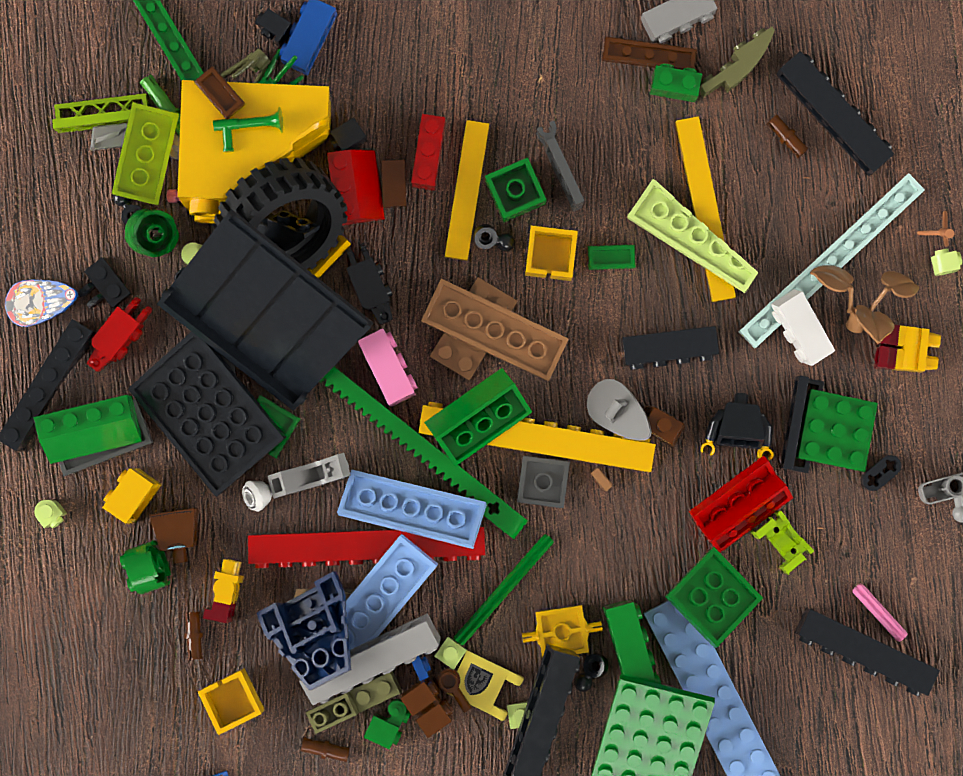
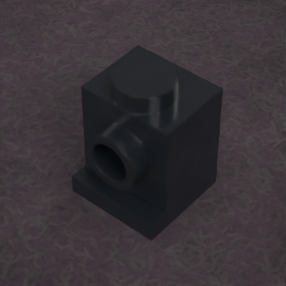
M267 8L265 13L261 12L255 21V24L261 29L260 33L269 40L274 38L276 45L281 48L289 36L292 24L269 8Z

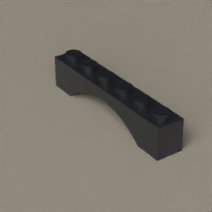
M74 319L70 321L1 430V443L16 452H24L36 433L33 417L44 414L64 379L92 344L91 339L96 334L95 331Z

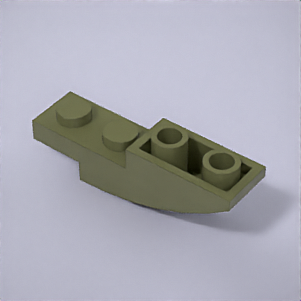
M770 27L767 30L762 28L752 36L753 40L748 43L743 41L733 48L735 52L731 56L734 63L729 61L720 68L721 72L716 76L710 74L701 81L702 85L700 86L699 93L702 98L721 86L728 93L740 84L755 68L765 53L774 34V28Z
M392 671L374 678L367 684H360L348 693L340 694L330 701L307 711L306 715L315 734L403 691Z

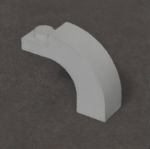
M341 453L267 477L273 498L275 499L351 476L345 453Z

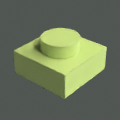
M447 637L434 657L450 668L455 669L467 649L450 637Z
M527 702L507 704L510 729L519 728Z

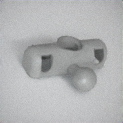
M963 472L919 485V496L925 504H935L954 498L955 507L952 515L957 522H963ZM952 480L958 483L956 492L950 490L949 485ZM932 483V485L924 487V485ZM935 497L937 501L928 502L927 499Z

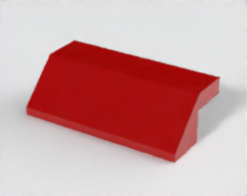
M763 455L688 512L711 545L721 553L793 499V496L787 485L776 475L769 460Z

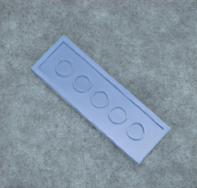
M351 470V476L348 478L337 511L339 516L471 549L474 548L487 506L486 502Z
M403 534L397 538L346 600L350 650L377 638L438 565L436 561Z

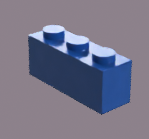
M309 0L303 3L299 13L301 17L298 23L294 22L292 25L288 44L284 43L279 53L284 65L296 55L297 60L290 68L307 76L338 15L335 7L320 0Z

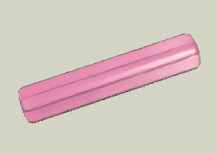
M860 583L852 590L854 595L896 641H902L908 634L863 584Z

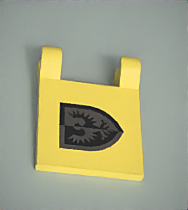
M467 650L457 670L460 675V690L470 705L504 721L508 712L494 705L505 680L520 686L524 677Z

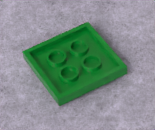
M808 389L795 458L865 472L878 403Z
M715 547L711 548L665 596L714 648H717L763 599Z

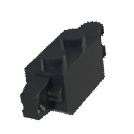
M361 243L359 244L360 251L364 255L365 260L357 263L354 252L349 248L346 252L352 266L346 269L363 309L369 312L372 311L379 324L383 325L393 320L389 305L391 303L389 297L393 296L389 284H383L380 276L384 272L379 261L374 263L365 244Z

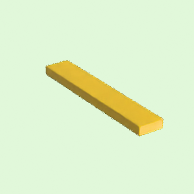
M466 121L445 258L468 261L489 123Z

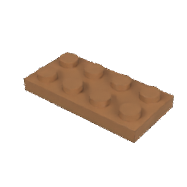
M479 277L469 291L511 312L518 302ZM444 333L431 353L430 358L470 381L485 357L486 352Z

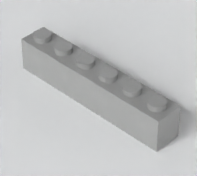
M427 613L351 649V671L314 690H308L301 680L299 682L312 705L319 702L324 704L340 692L341 694L348 693L359 683H369L378 674H388L396 668L395 666L402 663L405 665L409 664L423 653L427 655L434 652L440 644L441 637Z

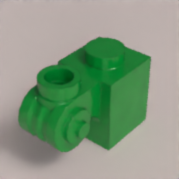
M394 699L390 702L388 706L390 717L386 718L377 713L374 714L364 735L365 739L389 750L392 744L397 745L402 735V732L398 731L402 722L407 724L411 715L401 699Z

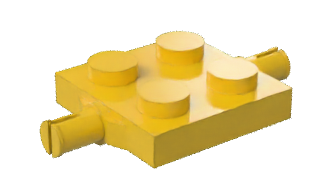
M582 605L536 611V631L522 633L523 643L537 641L541 647L543 658L547 644L573 650L576 654L588 653L587 640L589 633L603 630L601 621L587 623L583 615Z

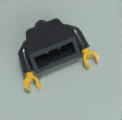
M736 393L734 395V402H727L724 409H719L709 421L705 435L707 440L702 443L701 452L703 453L704 446L710 445L712 447L710 456L713 455L715 452L713 441H716V445L759 449L757 451L758 458L762 457L763 452L768 451V459H773V451L769 449V446L772 445V425L765 414L761 413L758 405L748 404V394Z

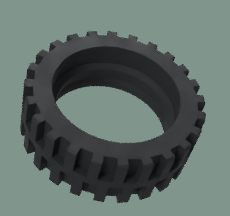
M283 158L277 164L271 161L265 163V168L251 170V175L246 179L240 178L237 181L239 185L234 190L229 189L226 193L227 200L220 202L218 209L221 213L215 215L214 219L217 226L232 209L253 227L257 228L261 221L278 207L295 200L312 199L304 218L320 225V229L300 241L275 244L306 269L309 267L311 269L317 266L316 262L321 258L325 259L329 255V249L336 247L338 235H343L345 230L342 224L347 223L348 216L345 214L347 205L343 201L344 198L319 166L316 167L309 160L304 163L301 158H294L293 162H290L288 158Z

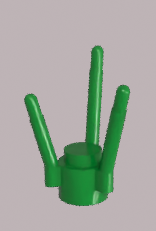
M278 49L263 78L258 83L278 84L279 80L297 60V56L294 55L274 79L269 78L280 56L281 49ZM300 75L287 85H296L304 77Z

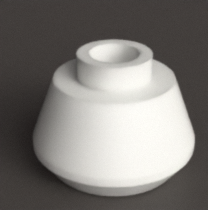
M247 481L242 489L246 505L249 509L256 512L261 511L271 501L273 495L270 485L263 481Z

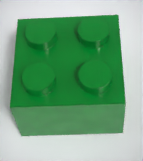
M528 157L485 175V183L503 223L546 205V197Z

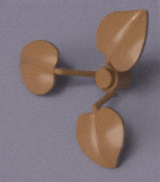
M832 265L819 266L810 272L820 283L832 291H849L847 313L850 316L846 322L847 329L854 333H862L865 330L877 344L891 334L895 327L893 321L887 315L881 312H872L890 290L896 296L902 298L912 297L919 290V286L907 276L895 271H887L881 277L882 283L887 287L884 288L871 307L868 309L866 306L857 305L853 308V286L850 284L853 283L854 278L850 273Z

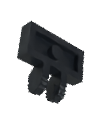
M103 257L84 271L92 282L86 284L78 291V295L84 297L95 288L99 290L100 294L88 301L87 306L89 309L95 307L104 299L112 308H115L132 295Z

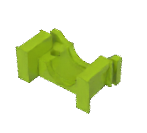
M777 511L774 513L777 516L775 520L772 517H768L770 520L756 532H750L756 539H761L764 535L785 559V562L779 566L780 569L789 575L794 568L804 560H807L802 553L806 551V553L812 554L814 550L797 534L783 512Z

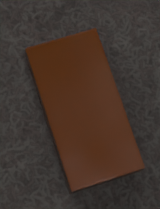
M213 66L194 81L196 86L225 119H229L245 105L244 101Z
M382 160L383 208L406 207L405 160Z

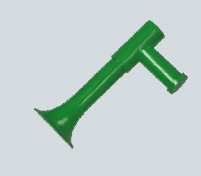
M280 107L275 114L265 117L213 120L214 131H222L223 152H234L232 142V130L272 126L280 129L281 133H283V116Z

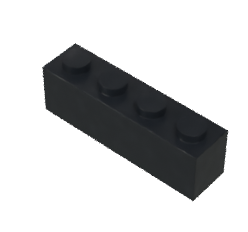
M716 326L621 338L624 367L630 366V370L644 369V364L653 363V367L667 366L668 361H676L677 365L691 363L690 359L699 358L700 362L714 360L713 356L719 354Z

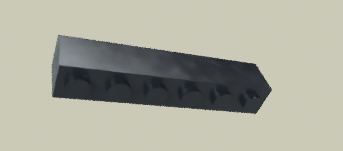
M799 51L776 73L777 77L868 176L872 175L894 155L891 151L892 146L886 140H881L876 134L875 127L869 122L866 123L860 117V111L854 105L850 106L845 100L844 93L829 83L830 79L823 71H818L814 66V61L808 54H803Z
M805 608L794 632L800 635L799 641L810 646L815 642L822 646L820 651L834 656L836 652L843 656L842 661L854 667L856 663L865 666L863 671L875 677L880 673L886 676L884 681L898 687L899 683L908 686L906 691L920 697L921 693L929 696L940 672L939 669L809 608Z
M547 644L503 776H543L542 770L545 762L549 760L552 740L557 736L559 719L564 715L567 696L572 692L574 675L580 668V657L573 650Z

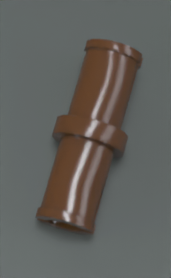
M778 114L766 124L780 138L779 142L785 144L796 155L797 159L809 149L796 136V131L793 128L790 129Z
M200 612L185 613L186 634H184V639H187V660L203 659L201 645L203 633H201Z
M304 737L300 752L319 755L321 759L328 757L347 762L350 747L331 744L329 740L323 742Z

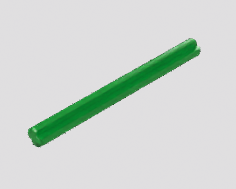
M544 534L454 636L457 643L464 645L554 543L551 537Z

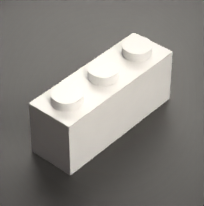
M793 289L771 304L775 320L784 327L785 331L783 334L789 343H793L796 349L794 351L795 356L801 363L813 366L835 351L802 291Z

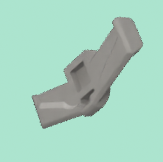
M127 123L93 126L90 150L122 147ZM174 134L169 157L179 160L180 136Z

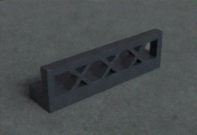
M801 375L795 377L780 463L781 469L809 473L810 461L805 460L804 467L794 466L802 425L803 409L807 399L808 384L817 385V390L823 391L824 381L809 379V377Z

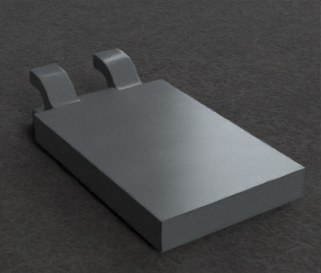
M553 120L549 123V133H545L540 126L537 128L536 136L543 144L573 212L583 207L585 200L555 138L557 127Z

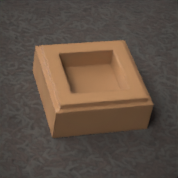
M595 468L590 472L591 476L604 491L612 487V483L599 468Z

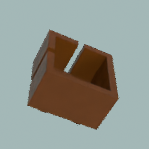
M426 678L404 691L400 699L412 716L418 715L419 718L416 719V722L427 738H429L452 722L453 708L446 698L444 700L438 695L440 689L434 680L428 681Z

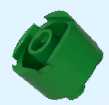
M137 210L128 219L125 227V241L135 252L150 257H160L166 253L168 254L174 249L179 238V232L173 217L160 210ZM150 229L154 232V236L149 234Z
M155 540L127 549L125 554L120 556L121 566L123 569H126L128 575L127 586L131 592L136 591L139 594H145L170 585L171 580L167 581V576L171 575L169 562L165 552L157 549L158 543Z

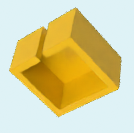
M531 226L525 276L546 278L547 274H551L550 279L571 281L578 231Z
M129 468L128 471L125 469L117 479L119 484L116 489H111L103 500L106 503L102 507L125 524L136 523L162 485L141 469Z
M245 668L198 691L218 735L265 711Z

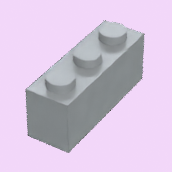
M669 0L644 12L641 21L651 42L659 41L661 44L670 40L674 33L680 31L682 34L691 30L695 23L701 22V24L712 20L717 6L714 0Z

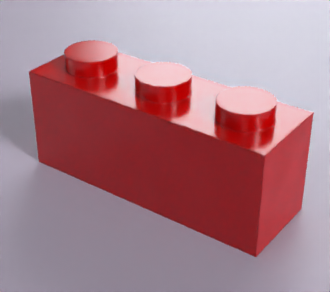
M422 114L411 180L413 188L435 191L446 125L445 117Z

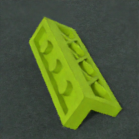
M145 93L54 105L56 119H52L53 129L58 133L90 130L93 129V126L128 123L129 106L133 101L142 100L143 105L149 106L148 96ZM117 103L122 107L120 111L105 112L110 104ZM94 106L99 110L97 114L82 115L87 107ZM71 109L76 115L74 117L62 118L61 110Z

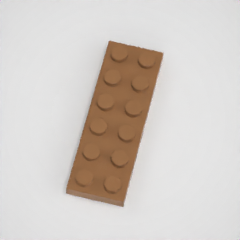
M443 279L440 280L421 322L548 382L569 340L554 331Z

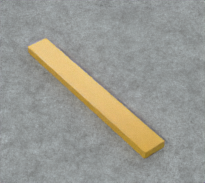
M699 116L677 120L675 123L694 216L701 223L703 222L718 238L724 241ZM705 268L712 302L736 298L734 286Z

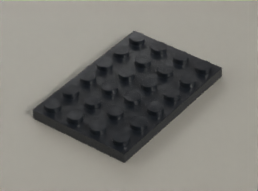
M192 331L128 388L130 393L215 497L221 495L286 438L285 434L216 350Z

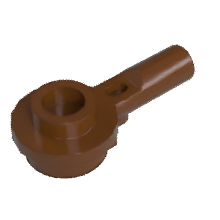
M452 668L442 670L437 677L439 688L447 693H452L464 713L469 711L472 707L459 688V673Z

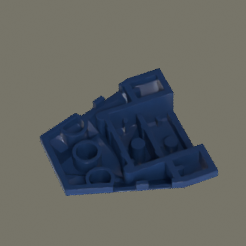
M336 571L314 582L316 587L290 601L274 603L256 613L264 635L268 640H273L279 648L278 652L280 655L289 660L292 664V670L308 690H314L352 670L345 592Z

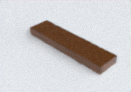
M606 36L602 61L655 68L656 65L660 66V64H670L674 66V69H695L697 49Z

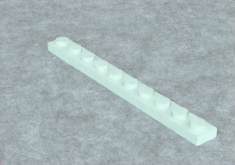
M908 173L738 332L753 348H756L781 325L772 314L774 310L771 304L793 289L802 291L808 300L823 286L814 275L810 274L811 270L824 265L842 268L925 189Z

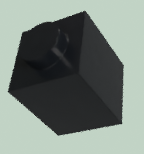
M354 117L330 132L333 137L330 142L336 151L355 150L368 141Z

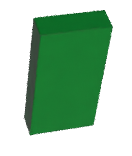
M635 245L588 246L589 270L635 269Z

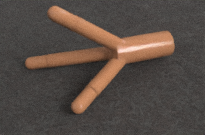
M943 211L941 229L918 231L917 234L925 236L939 235L943 237L944 246L948 247V238L954 236V231L948 229L947 211Z

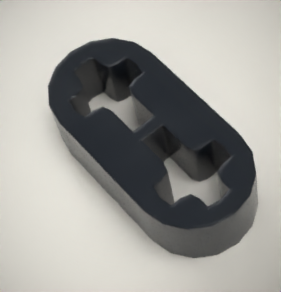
M887 455L879 459L862 474L860 479L862 487L868 491L881 489L901 471L900 459L894 455ZM886 460L889 462L894 461V470H886L883 473L882 470L887 466ZM879 474L880 476L875 480L876 486H868V476L873 477Z

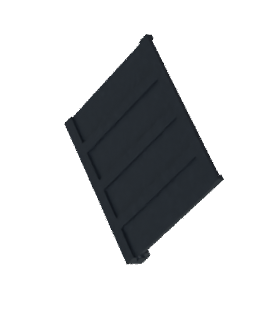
M232 209L226 214L171 287L163 291L161 294L162 298L157 303L163 310L293 411L305 402L307 394L373 325L370 319Z

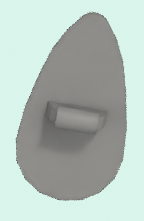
M605 379L598 382L591 389L587 398V409L589 415L596 423L627 439L639 441L648 440L651 437V426L645 411L634 395L622 383L614 379Z

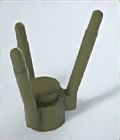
M257 49L220 75L224 78L237 70L232 74V78H236L250 68L254 73L259 71L253 82L258 83L264 76L270 60L260 49Z

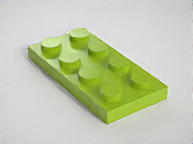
M132 102L111 194L154 205L159 204L179 114Z

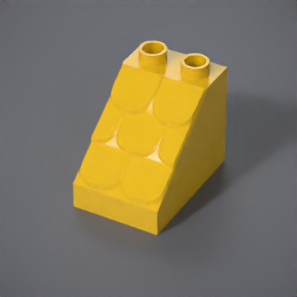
M182 80L177 197L186 210L189 211V214L194 215L195 222L216 224L214 222L215 215L221 213L218 209L220 202L227 200L226 193L229 189L234 190L239 185L237 181L242 177L244 179L249 177L251 170L265 168V163L271 161L277 164L283 158H288L290 162H293L294 158L303 157L320 146L328 138L331 127L329 86L227 82L245 103L229 119L270 116L275 114L280 107L283 116V133H281L280 129L272 126L232 130L234 152H223L222 131H214L213 120L225 118L196 86L194 81Z

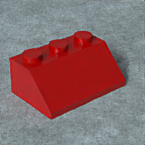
M350 149L327 153L331 182L344 198L343 201L347 205V211H345V214L348 216L347 223H343L342 226L384 220L385 216L375 151Z

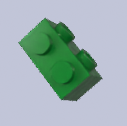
M670 64L656 65L653 72L650 95L695 103L699 95L702 73H697V70L693 68H683V70L674 69V66Z

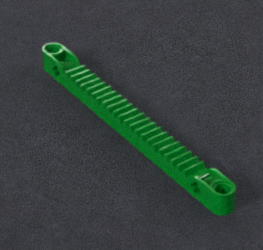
M333 367L320 380L321 383L326 380L325 386L328 388L334 386L332 392L335 394L341 392V399L348 398L347 404L350 406L356 403L354 409L356 411L363 409L362 415L364 417L371 414L369 421L373 423L378 420L376 427L380 429L386 426L384 433L389 434L393 432L391 439L396 440L400 437L399 445L403 446L407 443L406 450L408 452L415 449L413 455L415 458L422 455V463L430 461L428 468L437 467L435 474L439 475L444 472L443 480L446 481L451 478L450 485L452 487L459 484V493L466 490L465 497L469 498L473 495L474 499L484 501L486 505L489 503L495 504V502L499 503L498 509L500 512L498 514H489V507L486 506L484 515L512 539H515L527 524V519L459 465L455 466L449 457L337 368Z

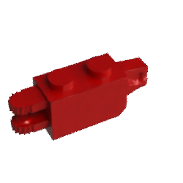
M135 297L125 310L117 307L91 339L92 346L95 349L87 364L95 371L100 372L111 361L116 362L117 359H123L128 352L127 347L132 341L136 342L142 335L143 322L153 309L151 307H145L136 319L131 314L140 305L141 300L138 297Z

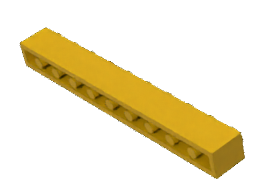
M429 402L428 406L423 405L419 434L433 436L424 422L444 409L442 408L443 404ZM530 418L522 419L487 444L644 472H651L656 446V444L650 443L651 439L634 441L615 433L613 437L604 436V431L590 429V433L581 432V427L567 425V429L558 428V423L544 421V425L534 424L535 419Z

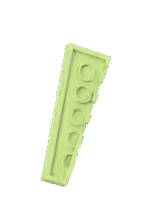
M652 179L627 216V219L743 293H746L758 275V272L734 250L730 249L721 238H718L703 222L701 223L654 179Z

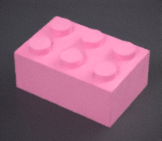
M380 329L358 340L390 407L416 395L414 390L418 387L412 375H406L404 369L407 368V365L401 353L397 355L394 348L397 347V344L391 332L386 333L384 329Z

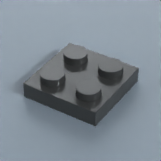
M523 456L517 502L564 508L570 462Z

